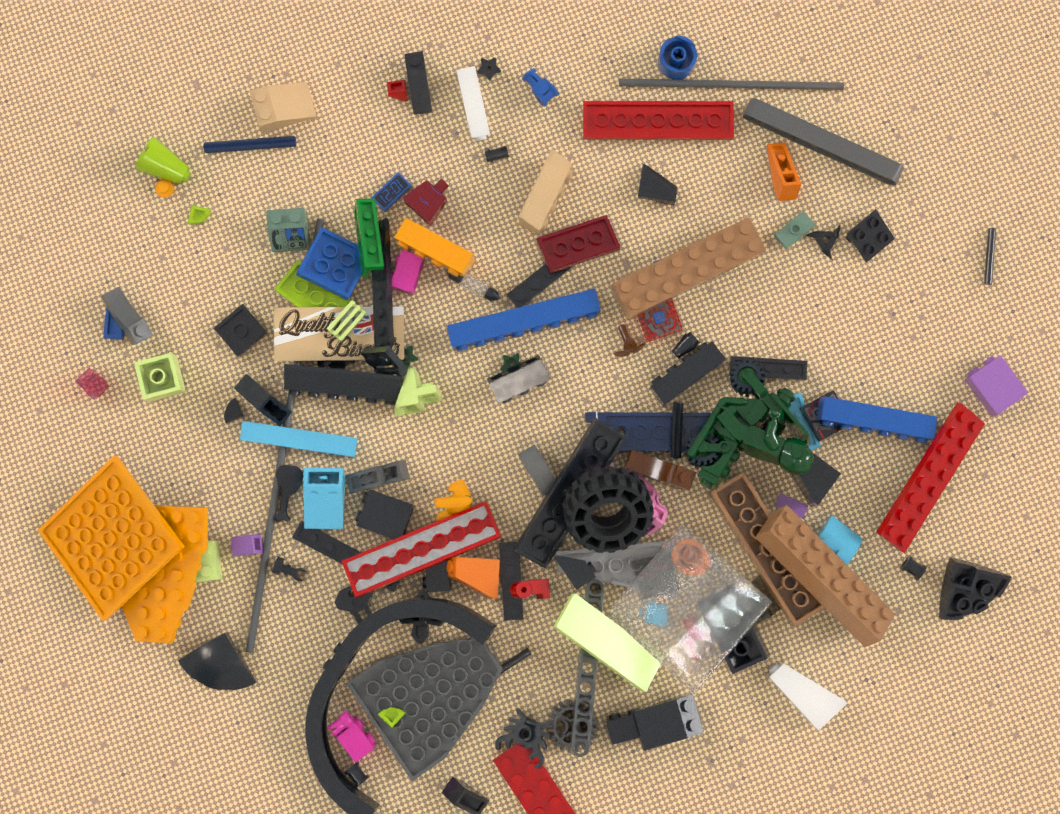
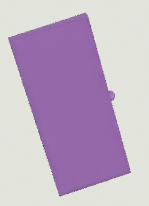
M779 494L775 506L779 508L787 504L801 518L804 517L808 508L807 505L783 494Z

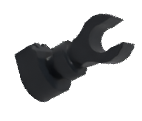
M277 557L272 570L273 574L280 575V572H282L285 576L290 575L294 577L296 581H303L296 574L298 571L307 573L304 568H292L289 564L287 566L283 565L284 558Z

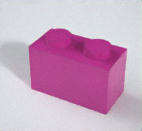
M404 250L401 251L400 255L397 254L394 263L396 269L395 272H391L392 289L414 296L425 259Z

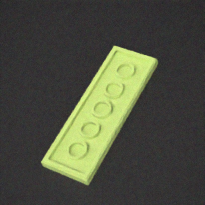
M575 593L570 595L553 626L642 692L647 691L663 660L661 656Z

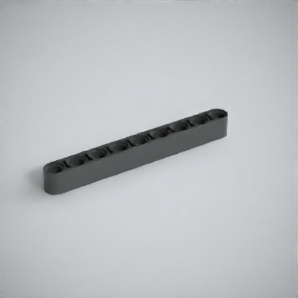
M751 98L743 114V118L753 124L886 184L895 186L904 169L902 164L759 99Z
M593 579L589 581L585 588L584 600L589 604H595L598 607V611L602 613L604 584L598 579ZM590 585H597L600 589L599 593H592ZM581 647L579 648L570 751L575 757L587 755L590 748L598 659ZM588 662L592 665L590 673L583 671V663ZM582 682H587L590 685L591 689L588 693L581 691L580 685ZM580 702L588 704L589 709L586 713L579 711L578 705ZM578 722L586 724L587 730L585 733L577 731L576 726ZM577 742H581L585 746L582 754L577 753L574 749Z

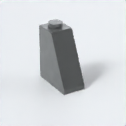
M534 444L518 454L542 496L549 492L556 479Z

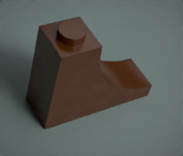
M630 450L624 468L669 487L689 491L697 473L681 465L665 462L635 450Z

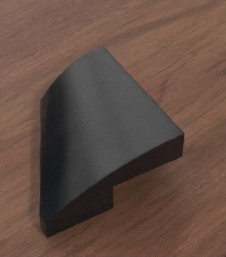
M643 164L638 198L674 206L677 186L646 164Z

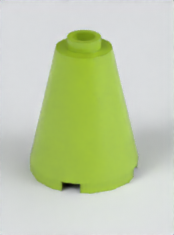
M152 137L146 144L148 147L145 151L142 150L137 160L136 170L178 184L186 183L191 175L189 172L190 168L161 141Z

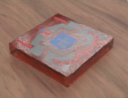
M672 299L637 316L647 343L683 331Z

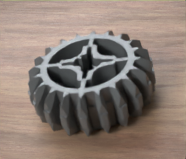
M566 699V706L563 705L562 701L559 702L560 709L553 706L556 714L549 712L548 716L553 718V720H547L546 723H551L552 727L547 728L546 731L553 732L549 739L556 738L553 743L554 746L562 743L560 750L563 751L565 746H568V753H571L570 741L565 740V738L571 734L572 730H568V721H572L573 718L565 715L563 712L574 710V704L570 705V700ZM581 702L580 706L578 705V709L582 713H586L589 709L588 706L585 709L583 708L585 702ZM558 717L565 723V728L560 735L556 729ZM592 719L591 737L594 739L597 738V735L592 733V731H599V727L593 726V724L599 723L598 719ZM578 722L576 726L577 730L579 731V733H584L583 730L580 728L581 722ZM577 742L574 746L577 753L579 752L578 746L580 745L585 750V746L581 742Z

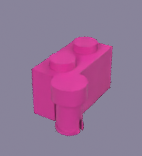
M345 710L336 721L328 725V729L331 731L335 728L332 734L336 736L356 763L376 747V739L370 732L367 733L364 730V723L358 716H351Z

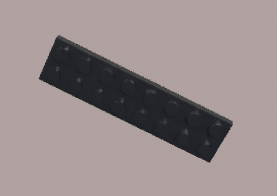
M594 417L514 546L513 550L545 569L547 568L568 534L563 513V500L566 497L565 494L568 488L572 487V483L577 478L582 477V474L585 472H591L594 468L598 467L606 468L610 466L627 438L625 435Z

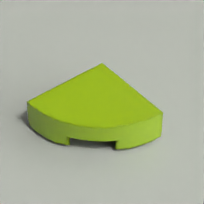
M192 205L187 223L189 225H197L204 222L210 216L212 210Z
M390 707L382 710L378 715L392 728L406 712L400 708Z

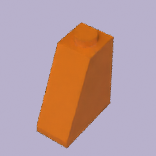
M452 557L449 559L446 565L448 577L486 598L497 599L499 559Z

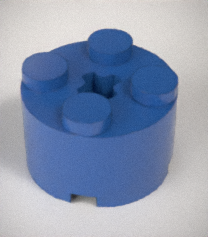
M675 36L674 38L667 39L662 44L658 65L659 70L666 77L684 80L692 73L698 56L693 41L684 36Z

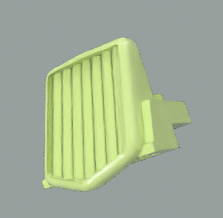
M414 367L409 368L395 404L394 416L398 417L404 414L425 412L424 404L443 401L442 393L432 383L421 385L419 373Z

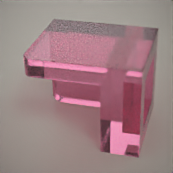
M88 368L75 380L93 399L99 398L110 387L91 368Z

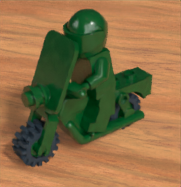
M744 359L743 363L738 361L736 363L737 366L733 365L732 371H730L732 389L734 388L736 393L739 392L740 396L745 394L746 397H749V394H752L756 399L721 398L697 436L693 434V438H689L688 444L686 443L685 446L689 463L697 469L701 467L697 476L700 484L707 489L713 488L717 490L722 480L727 479L731 471V465L733 462L736 463L740 457V451H744L746 455L780 465L782 469L792 475L805 474L811 469L814 462L813 453L809 448V433L788 409L791 407V402L795 400L794 393L787 388L778 389L777 395L773 392L769 394L768 390L764 387L766 378L762 365L759 366L757 361L753 363L752 359H749V362H746V359ZM770 415L772 419L768 422L766 431L760 429ZM785 423L799 439L793 437L785 440L779 437L786 427ZM715 434L718 435L722 442L719 443L718 438H715Z

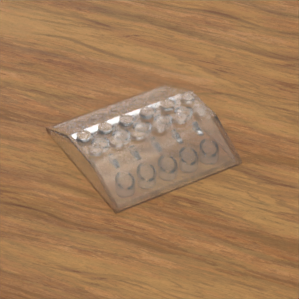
M681 524L614 604L607 615L693 694H696L770 606L772 601L723 556Z

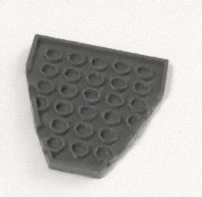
M473 638L438 642L378 660L346 684L413 782L446 758L482 709L503 668L486 643L482 645ZM386 708H400L406 713L392 728L378 715V713Z

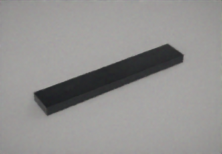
M300 521L292 536L295 540L342 564L341 561L362 553L319 529H304V521ZM400 580L384 587L394 592Z

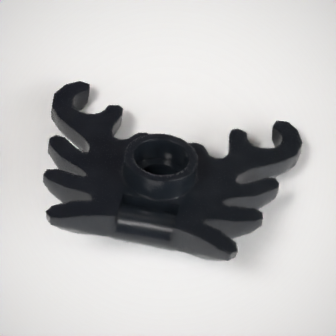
M517 708L516 712L521 719L509 718V721L515 723V725H508L503 728L504 731L511 730V733L497 738L495 742L496 750H501L500 745L502 741L506 743V748H510L512 740L515 739L516 744H522L526 749L533 748L529 759L533 760L537 757L539 763L534 768L539 769L544 765L545 761L540 745L543 750H547L543 737L546 739L550 738L548 733L542 729L550 727L551 723L535 721L526 716L521 709Z

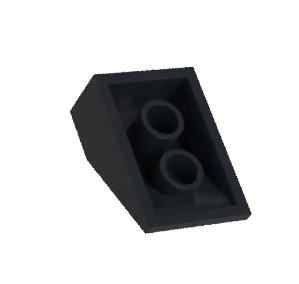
M693 694L678 695L632 712L643 751L684 740L704 732Z

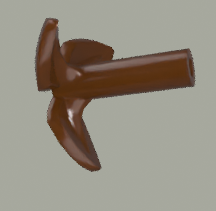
M625 324L618 326L624 342V350L615 352V356L626 357L630 353L635 354L645 346V343L637 346L635 340L629 336Z

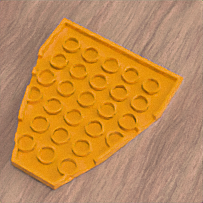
M154 505L185 547L122 606L135 641L173 643L177 635V629L182 624L181 618L183 613L190 606L197 581H195L197 571L201 570L202 567L200 561L208 547V507Z

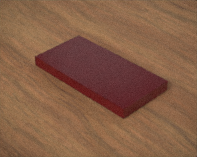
M607 215L536 238L550 274L621 249Z

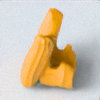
M457 480L449 485L448 492H454L451 496L434 500L435 507L447 508V510L437 514L436 521L471 507V493L464 480Z

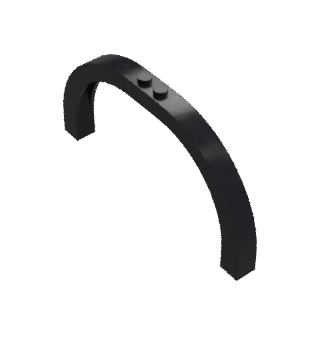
M419 597L398 601L377 610L362 620L342 643L339 642L333 650L335 653L333 658L328 659L323 665L324 671L310 697L305 722V738L310 763L316 777L329 797L347 814H374L380 805L361 790L355 788L341 771L332 754L327 734V714L333 692L366 640L378 629L393 621L425 617L451 624L483 645L487 642L497 625L460 603L440 598Z

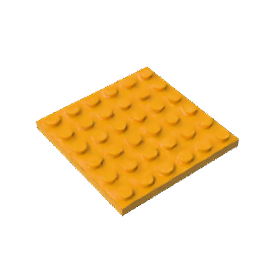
M113 456L37 530L102 621L108 620L185 547L118 456Z

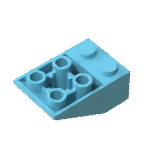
M304 468V529H344L346 472L343 468Z

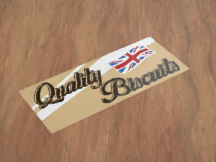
M345 307L274 308V361L365 360L360 354L362 350L375 347L373 307H361L367 314L342 342L330 333L327 327ZM352 307L347 312V314L339 321V323L333 328L334 331L355 309L354 307ZM393 307L394 344L391 345V349L401 360H404V307ZM357 312L338 334L341 336L361 313Z

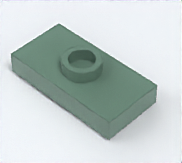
M802 211L779 230L774 237L787 250L815 227L816 224Z

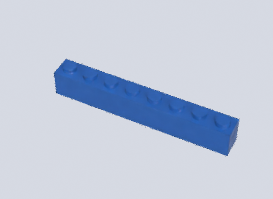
M591 289L447 325L452 349L462 352L468 350L469 346L482 347L487 345L486 342L494 340V343L502 342L505 340V337L512 336L513 338L523 336L525 332L538 333L542 331V328H558L561 326V323L565 322L574 324L579 322V319L585 317L587 320L598 317L597 314H600L601 309L596 290Z

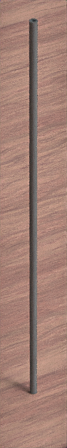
M317 219L313 241L324 225L323 219ZM293 361V365H301V361ZM289 391L286 407L292 413L283 422V427L287 428L291 426L295 395H289ZM279 446L276 469L284 465L287 447ZM275 476L246 652L248 653L254 652L275 524L274 517L276 516L280 485L276 481Z

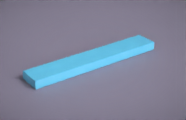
M247 421L242 422L240 440L348 457H355L358 438Z

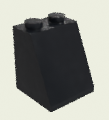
M814 453V462L811 469L802 475H792L805 500L811 507L820 504L841 475L839 471Z

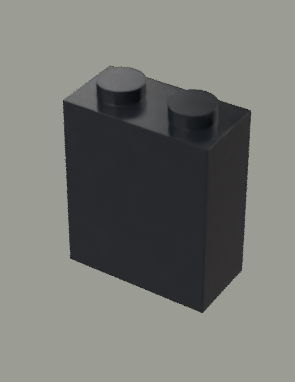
M371 489L368 493L365 492L362 503H364L363 509L358 511L355 519L358 522L356 526L392 539L405 535L415 505Z

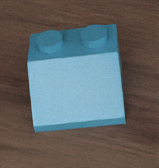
M833 515L829 517L817 533L818 537L846 565L854 557L863 540Z

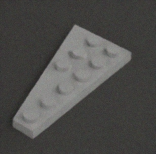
M672 540L632 544L628 546V549L617 550L614 553H598L595 550L590 551L588 549L556 552L558 556L585 560L586 563L591 562L596 569L594 573L596 577L594 579L678 599L675 565L672 561ZM654 561L667 563L672 572L668 580L665 582L661 574H653L649 579V583L654 589L644 590L646 586L644 578L641 577L642 572L649 568L659 569L652 567ZM557 562L558 571L564 572ZM656 575L662 578L658 587L653 586L651 583L652 577Z

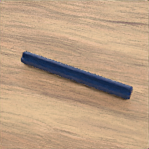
M295 136L215 141L205 142L203 149L205 153L285 148L295 147L297 140Z

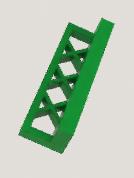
M375 198L356 199L353 210L362 277H368L370 270H383L384 268Z

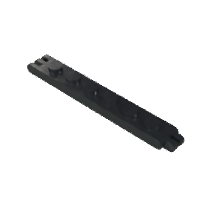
M388 218L378 220L384 268L383 270H372L374 346H389L391 348V345L394 344L390 224Z

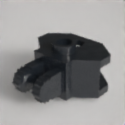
M350 585L339 591L334 602L337 609L348 611L351 615H354L357 624H359L363 620L359 612L365 610L367 616L372 614L370 601L375 591L356 598L351 595L352 588Z

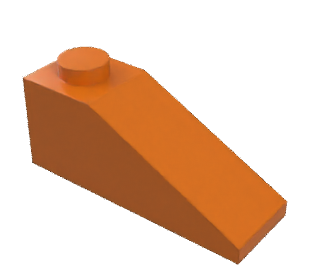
M785 142L767 144L772 184L778 201L796 200L801 187V181Z

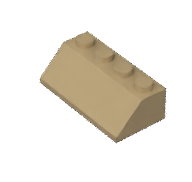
M551 149L519 215V226L540 235L542 230L545 231L549 224L547 219L550 214H554L558 205L555 202L558 197L561 198L566 189L563 186L566 180L570 181L574 172L571 170L572 163L553 149Z

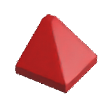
M406 80L387 82L388 97L404 102L408 101Z

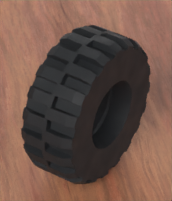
M621 467L594 468L591 472H585L582 474V477L577 478L572 483V487L568 488L565 494L566 497L563 500V513L569 534L579 545H583L584 548L590 551L595 550L598 553H614L617 550L628 549V546L632 544L635 545L641 537L645 536L648 531L647 528L651 526L653 521L654 508L645 482L636 473L628 472V469ZM615 502L624 505L619 512L612 516L598 517L593 515V512L598 507L606 503Z

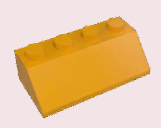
M406 217L394 237L399 247L405 250L408 248L415 251L414 254L422 259L427 257L431 260V264L438 268H441V266L447 268V272L455 277H458V275L464 277L475 262L474 255L470 251Z

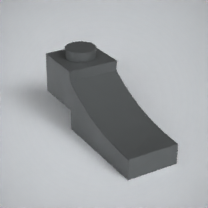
M116 287L101 295L119 329H123L132 345L138 344L153 335L144 318L142 319L135 311L120 287Z
M400 460L348 474L346 478L350 494L408 480L410 476L406 460Z

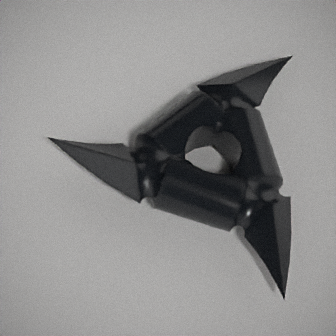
M840 225L833 232L815 231L805 235L816 238V242L820 249H822L821 251L833 260L830 249L833 247L836 239H838ZM824 237L829 238L828 243H825L823 241Z

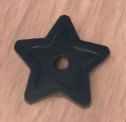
M495 57L490 60L481 58L482 66L477 73L483 74L491 81L495 74L501 73V69L496 66L497 59Z

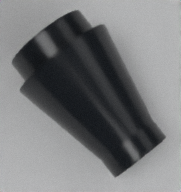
M691 332L687 335L685 333L671 351L679 359L696 349L700 342Z

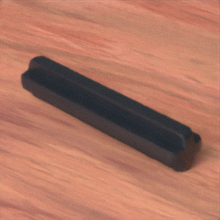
M678 401L673 403L671 458L673 459L681 458L683 402Z

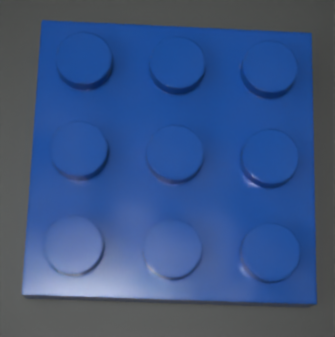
M321 227L296 276L348 301L362 275L358 245Z

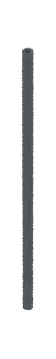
M619 78V86L844 90V82Z

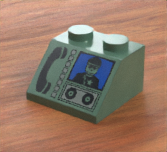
M304 207L266 210L267 229L272 252L310 249L308 212Z

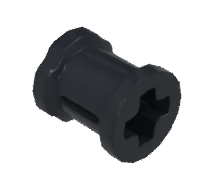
M910 555L900 567L902 571H906L914 576L916 581L922 577L927 566L920 565L913 560V557Z
M358 761L344 772L355 783V788L369 778V775H365L359 767Z

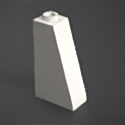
M472 66L456 70L471 138H475L476 141L487 139L486 135H489L490 132L476 68Z
M775 663L768 670L770 673L767 677L817 730H820L847 704L845 700L784 663Z

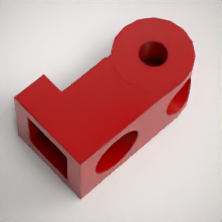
M549 578L518 581L513 583L510 588L511 595L517 599L527 598L533 594H536L537 599L551 598Z

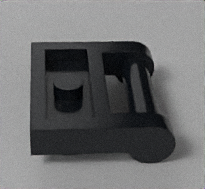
M389 346L364 348L360 353L365 358L366 363L374 368V373L397 374L398 376H405L407 374V366Z

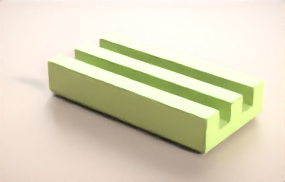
M352 300L327 327V330L342 342L367 312ZM352 307H354L355 309L348 315V317H347V318L340 324V326L334 331L333 328H334V327L339 323V321L347 314V312H348ZM357 312H360L361 314L340 336L338 333L345 327V325L353 318V316Z

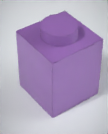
M261 534L231 537L233 556L263 554Z

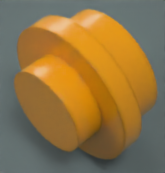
M161 179L156 183L155 191L160 197L167 198L173 194L174 185L169 180Z

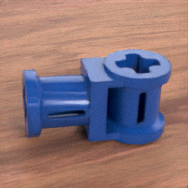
M535 68L530 69L523 76L522 80L532 87V93L538 102L545 107L548 101L554 96L557 97L559 95V92L545 77L541 79L536 73L537 70Z

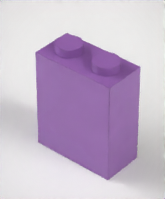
M1001 355L996 358L993 356L989 357L983 362L985 364L980 369L975 367L968 372L969 377L964 379L992 417L1000 414L1029 393Z

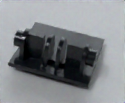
M876 209L847 232L845 237L848 242H853L866 263L895 239Z

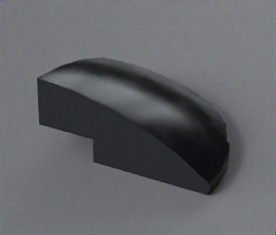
M949 557L941 589L939 618L944 620L964 619L963 616L972 613L977 615L989 608L988 604L995 597H1001L1009 585L1012 576L982 565Z
M228 632L219 635L178 660L181 667L191 678L212 689L238 690L257 683L240 650L236 648Z

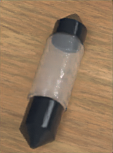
M447 272L450 280L479 297L489 301L500 300L496 289L473 275L466 273L464 277L460 275L455 277Z

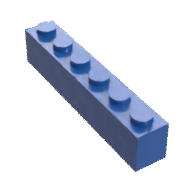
M822 397L819 398L816 421H820L823 426L833 427L836 424L841 425L840 428L845 430H852L853 427L858 428L859 432L862 433L875 431L878 432L879 436L890 437V434L897 435V439L908 440V438H914L915 442L927 443L929 440H934L937 416Z

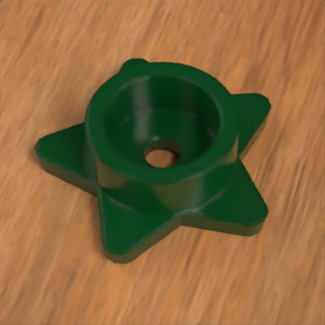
M412 345L404 348V356L407 355V358H404L402 362L407 366V369L411 362L418 361V358L413 354Z
M519 353L514 356L503 355L504 364L500 370L504 371L513 367L510 366L511 363L514 366L519 364Z

